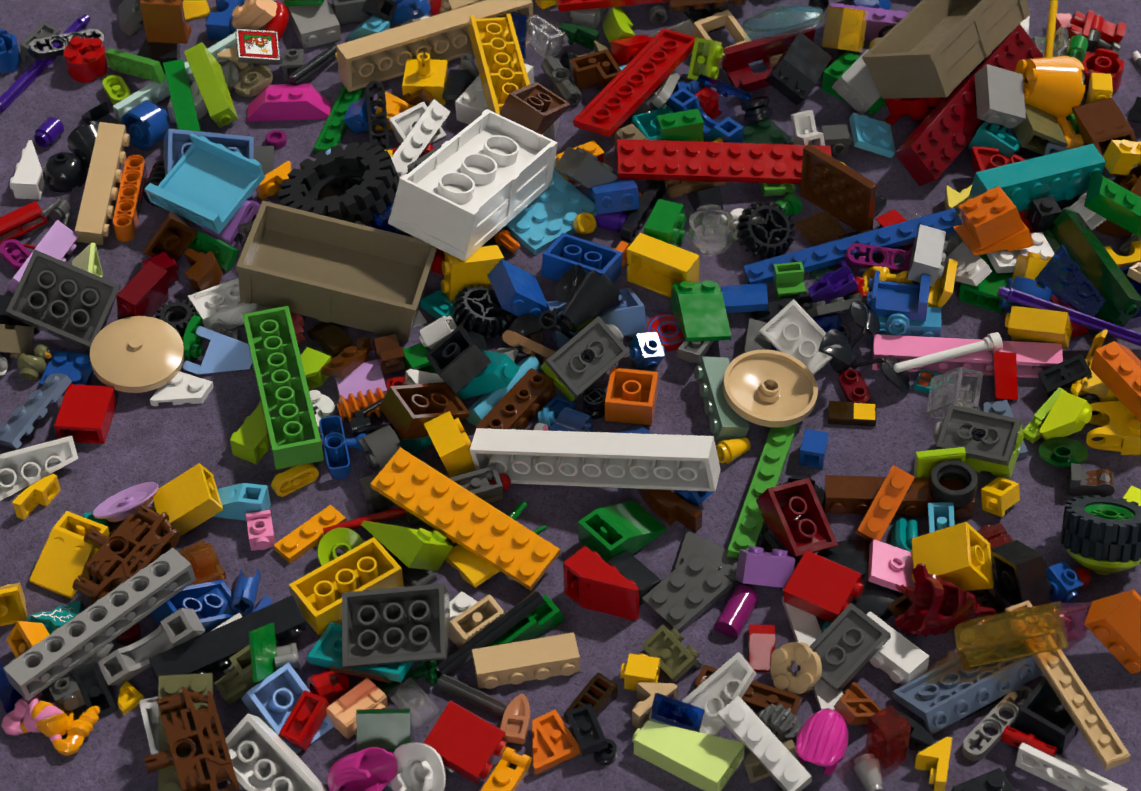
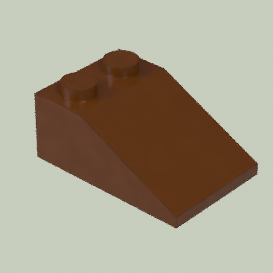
M535 82L509 93L499 115L538 134H543L571 104L538 82Z
M445 382L390 386L380 405L381 411L402 440L418 439L429 435L424 423L450 411L453 419L459 418V420H463L470 415V412L456 393Z

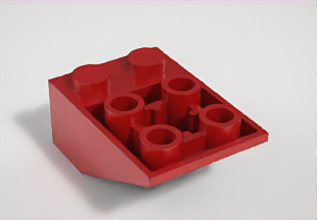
M584 546L563 562L564 593L579 606L634 621L639 620V588L637 584L621 575L615 566H610L597 552H592Z

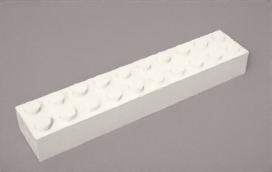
M476 428L470 447V453L476 470L496 465L498 474H507L511 479V484L716 492L721 470L714 436Z

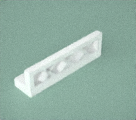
M1023 742L1019 747L1015 766L1066 791L1128 790L1058 755L1052 757Z

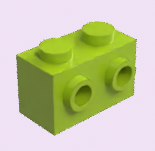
M695 37L687 78L714 83L719 74L718 61L723 55L722 42Z

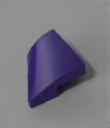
M844 258L839 261L841 267L835 272L828 271L819 281L808 288L810 297L815 303L825 301L826 304H830V300L844 297L859 288Z

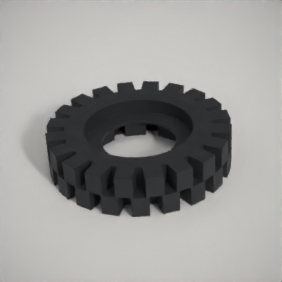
M358 142L348 143L345 150H343L341 145L331 147V154L327 155L323 150L314 154L316 161L307 158L299 164L301 169L294 168L288 174L289 179L283 180L281 184L282 190H279L278 196L283 206L352 223L360 220L365 225L373 220L371 213L380 215L387 209L385 204H392L395 200V193L397 192L400 179L387 150L385 151L379 145L374 147L373 143L364 142L359 146ZM357 177L362 180L360 185H354L345 191L346 194L342 196L334 195L324 197L323 201L318 200V194L336 182Z

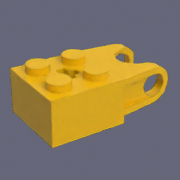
M1120 400L1089 404L1093 411L1100 412L1098 415H1092L1088 422L1092 425L1100 426L1087 433L1086 443L1089 447L1099 450L1117 451L1121 455H1141V422ZM1094 437H1104L1100 441L1092 440Z

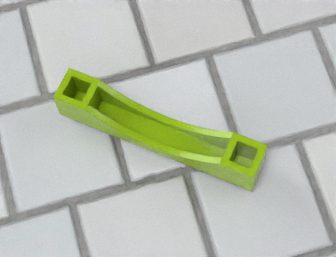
M307 347L300 356L308 389L311 390L320 387L329 377L323 375L322 367L330 362L331 356ZM261 401L253 413L246 417L238 431H235L230 438L232 454L256 465L270 449Z

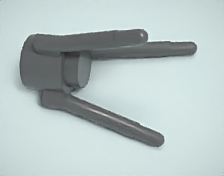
M57 198L54 203L41 212V215L47 214L45 216L47 221L50 218L55 221L64 219L63 224L67 226L68 221L72 217L70 213L71 206L66 200ZM39 226V227H37V228L31 230V231L28 233V235H29V236H32V235H33L35 232H37L42 226Z

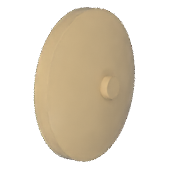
M147 316L122 318L104 327L94 338L90 347L91 367L96 377L106 386L114 387L115 390L127 393L152 391L170 382L180 371L184 362L183 341L179 333L171 325L160 319Z
M753 350L739 355L728 365L722 384L725 400L732 410L745 420L766 427H787L801 422L812 412L818 395L817 382L809 368L795 357L775 350Z

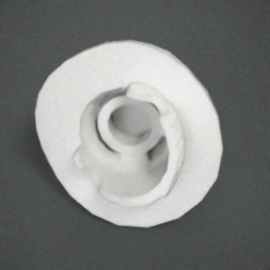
M407 743L396 748L393 754L397 759L398 774L391 781L392 791H444L446 780L444 765L441 756L433 747L422 743Z

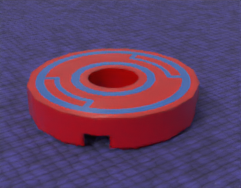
M673 313L656 315L647 324L646 333L657 332L661 345L667 348V351L678 350L685 340ZM672 330L674 331V333L666 334L664 333V331Z

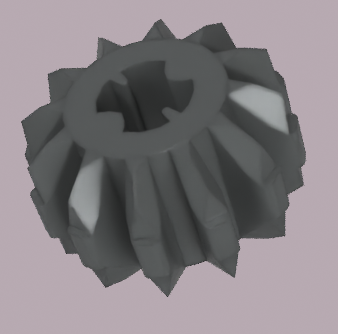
M771 704L759 713V719L781 743L793 740V743H795L802 724L798 722L799 716L791 713V708L785 709L782 704L778 706Z

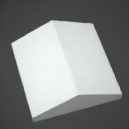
M424 101L389 119L392 130L400 144L427 109ZM441 126L430 140V144L447 135Z

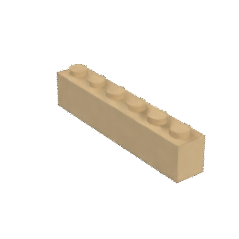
M99 122L75 233L79 235L77 242L103 245L105 237H109L110 225L108 221L114 215L112 203L113 200H117L118 188H116L117 182H121L122 178L120 167L121 164H125L126 160L124 148L129 146L130 135L126 134L125 125Z

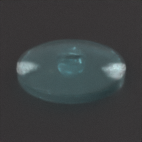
M779 4L775 8L760 12L746 19L742 25L745 33L751 37L781 36L804 31L819 25L824 21L823 9L815 6H787V4Z

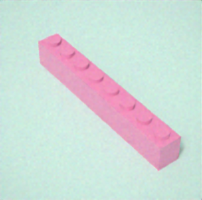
M876 334L873 338L872 360L881 357L886 360V357L891 355L903 362L982 340ZM1002 341L1003 349L996 351L1016 353L1017 377L1039 378V372L1063 362L1062 344ZM985 349L907 371L921 372L923 368L936 373L993 376V352ZM881 363L872 364V370H880Z

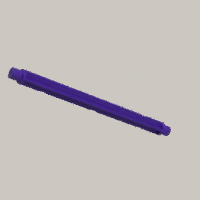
M83 14L63 34L84 30L90 21V17ZM59 43L52 44L53 47L57 49L62 48L61 44ZM56 57L37 59L0 96V112L2 113Z
M1000 286L997 291V296L1005 298L1006 301H1012L1029 308L1068 312L1072 323L1098 332L1106 329L1108 330L1107 335L1141 346V333L1023 293L1011 287Z

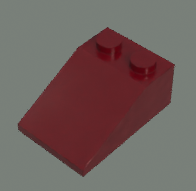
M810 478L767 488L756 499L765 523L794 558L803 556L806 550L816 553L838 546Z

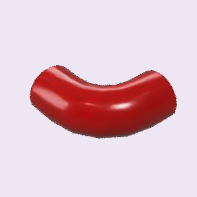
M274 1L277 3L276 15L265 24L262 31L277 32L279 43L289 21V9L282 2Z

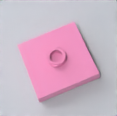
M873 539L869 549L868 581L898 592L900 591L895 587L896 584L900 587L904 585L907 588L910 586L915 589L916 585L912 579V569L914 567L911 553Z

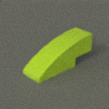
M610 7L603 18V29L609 43L635 36L631 30L633 24L621 7Z

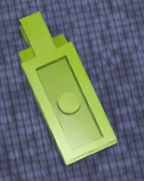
M1058 388L1034 414L1032 421L1024 428V438L1032 444L1041 437L1039 430L1060 392L1065 391L1062 388Z

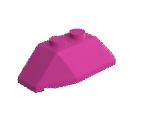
M311 84L268 85L248 105L247 122L327 119L331 112V102Z

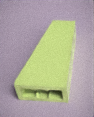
M647 721L642 729L638 728L632 738L635 755L704 791H721L744 759V744L742 742L652 721Z

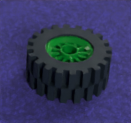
M1085 495L1081 496V499L1074 497L1072 500L1066 501L1064 507L1060 542L1064 548L1071 549L1070 552L1074 554L1081 553V556L1085 558L1094 557V560L1097 561L1102 559L1114 563L1116 560H1120L1122 563H1127L1129 560L1139 561L1141 558V506H1138L1139 503L1134 501L1126 502L1127 499H1113V496L1103 498L1100 495H1093V497Z

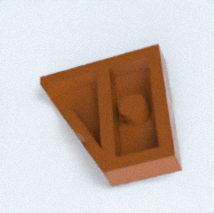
M856 682L851 684L834 705V708L849 725L882 724L887 717Z

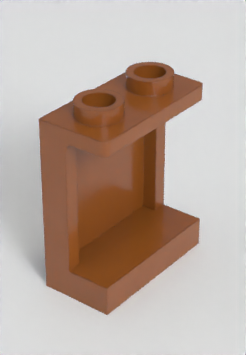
M183 0L140 1L147 42L188 43L191 26L186 25Z

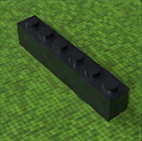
M293 595L149 658L150 668L158 685L159 676L205 674L216 670L223 671L232 665L229 658L250 644V631L269 623H274L276 646H278L279 642L287 638L292 640L301 636L303 631L306 630V621Z

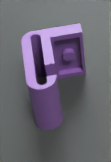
M251 199L250 201L246 200L220 234L198 224L195 225L232 247L237 248L239 244L234 241L237 233L244 236L252 218H256L261 204Z

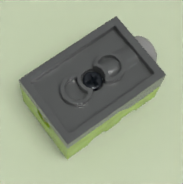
M598 316L549 357L540 368L548 377L554 379V384L568 400L574 401L610 370L611 367L622 360L629 353V350L623 345L622 332L615 325L605 324Z
M950 404L945 419L937 422L933 430L936 449L964 447L966 451L965 463L972 467L975 472L983 470L991 472L994 476L1011 479L1024 438L1021 419Z

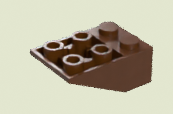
M1113 98L1072 108L1084 146L1094 144L1102 157L1111 140L1137 142L1132 127Z

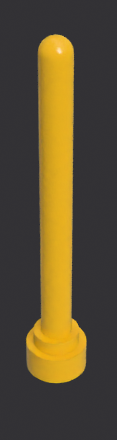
M1050 0L1044 58L1053 57L1058 0Z

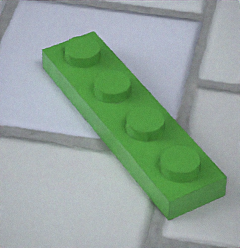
M113 48L105 52L109 67L115 71L157 83H162L166 80L159 61Z

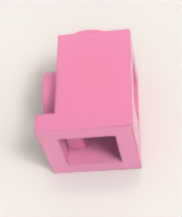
M270 510L246 513L251 551L273 548L275 537Z

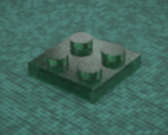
M768 117L744 126L743 143L792 144V138Z

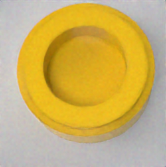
M588 212L580 213L574 218L573 226L580 235H587L595 230L596 220Z

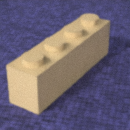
M574 632L472 649L473 666L478 689H493L500 685H516L523 681L545 680L553 676H569L580 672V656Z

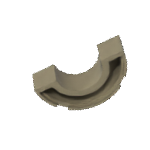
M0 324V352L11 353L10 357L18 358L22 353H33L34 327Z

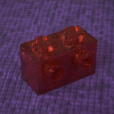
M892 705L869 717L866 748L869 750V753L875 755V758L879 760L884 769L892 765L898 766L906 759L911 730L909 721L904 716H900Z

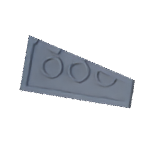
M60 373L47 377L45 384L39 390L32 392L28 397L29 400L23 406L16 408L12 413V417L7 422L0 424V445L18 449L22 444L20 441L21 437L24 434L29 435L33 431V422L46 415L48 412L46 406L58 400L71 384V379L67 375Z

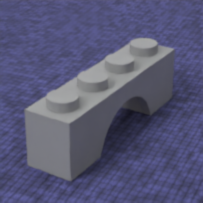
M181 608L160 621L159 627L148 636L131 645L115 650L97 663L108 685H122L149 668V658L196 638L204 633L205 629L194 609Z

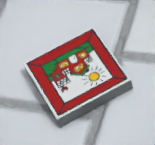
M236 29V47L239 63L279 65L277 32Z

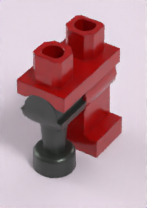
M1088 10L1086 15L1075 11L1070 20L1072 25L1066 37L1071 39L1075 35H1081L1087 38V52L1093 51L1096 48L1112 50L1118 54L1121 46L1119 43L1124 37L1127 24L1119 22L1115 25L1104 20L1102 16L1094 14L1095 12Z

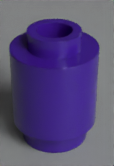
M48 117L35 131V142L44 148L48 145L51 146L63 134V123L57 118Z
M624 211L606 214L596 213L595 220L599 228L619 233L629 215L625 214Z

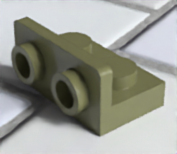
M662 624L641 646L651 657L660 658V667L676 683L693 665L698 669L702 666L697 660L700 655L690 644L685 647L681 643L684 637L674 627L669 630Z

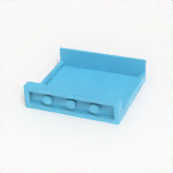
M191 133L190 138L193 142L191 147L158 186L149 183L145 191L151 203L220 234L263 181L265 175L262 165L257 160L248 159L237 151L233 152L226 149L222 144H215L204 136H197Z

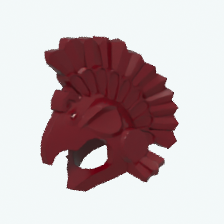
M917 564L916 568L912 569L916 584L915 589L910 586L907 588L904 585L900 587L898 584L895 586L912 601V605L908 610L898 616L894 623L895 627H900L901 632L906 631L908 635L914 634L917 637L922 634L925 638L931 634L936 636L939 633H946L949 629H956L958 624H965L971 620L987 619L988 615H995V609L980 606L975 595L960 589L951 582L941 580L937 575L928 574L925 564Z

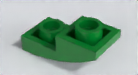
M193 315L189 321L183 338L185 359L192 363L196 358L200 357L202 352L200 340L203 337L198 336L196 330L199 326H204L202 317Z

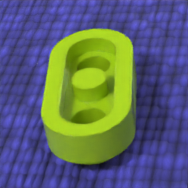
M110 75L103 79L104 92L113 105L131 95L122 77Z

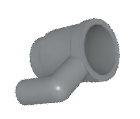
M296 642L276 647L277 657H274L278 669L288 662L293 669L301 668Z

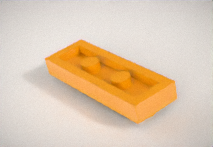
M330 504L275 543L274 550L291 564L319 544L324 536L323 528L347 522L346 517Z

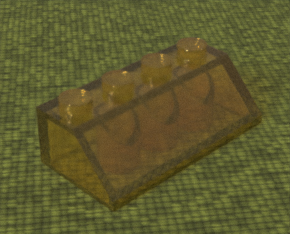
M1061 601L962 621L956 625L954 630L957 653L964 668L1069 647Z

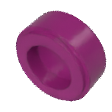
M280 130L271 131L265 137L266 145L274 146V149L283 148L287 144L286 134Z

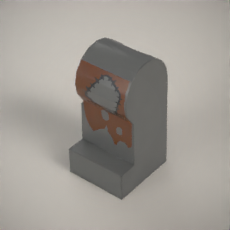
M1071 463L1067 477L1068 495L1111 496L1115 492L1114 473L1108 469H1081V464Z

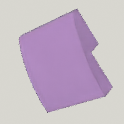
M378 359L363 362L344 379L334 377L339 396L343 395L346 401L349 393H352L356 399L358 391H361L364 397H366V391L370 389L375 395L377 387H380L384 395L387 393Z

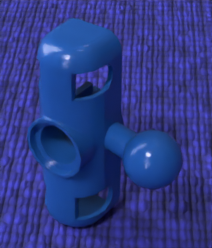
M393 0L398 4L390 24L404 23L426 16L431 9L428 1Z
M337 415L323 417L319 420L328 472L334 479H344L351 472L347 448H356L363 452L358 440L368 434L362 433L356 438L345 439L341 417Z

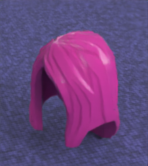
M828 708L822 709L810 716L801 727L795 743L796 752L802 766L805 761L825 767L823 774L829 776L837 768L840 761L844 759L848 746V728L842 715H839V712Z
M371 747L349 754L337 760L330 767L327 779L328 790L382 791L398 774L397 759L393 753L378 747Z

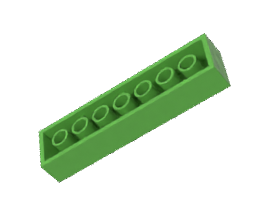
M289 306L242 314L276 470L323 461L321 439Z

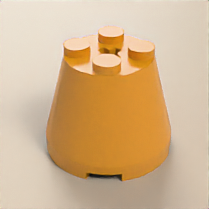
M1056 56L1019 60L1017 62L1015 72L1023 74L1026 104L1055 116L1056 119L1074 114L1072 108L1080 106L1086 85L1082 84L1084 67L1077 58Z

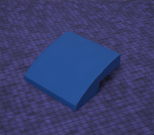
M767 283L722 286L726 313L768 310Z

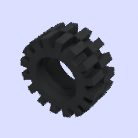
M176 299V303H172V300H170L168 305L163 303L161 305L162 309H157L155 317L171 325L182 339L189 321L193 315H197L195 306L193 307L191 302L187 303V300H183L182 303H180V299ZM175 318H184L178 322H171Z

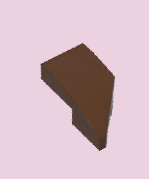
M424 88L413 95L406 93L400 97L413 106L424 101L428 107L434 100Z

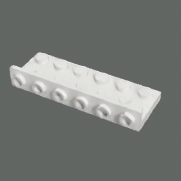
M239 278L188 295V300L193 304V307L195 306L197 315L202 317L204 327L217 333L220 332V329L230 330L244 325L242 314L273 309L272 307L256 303L250 304L240 301Z

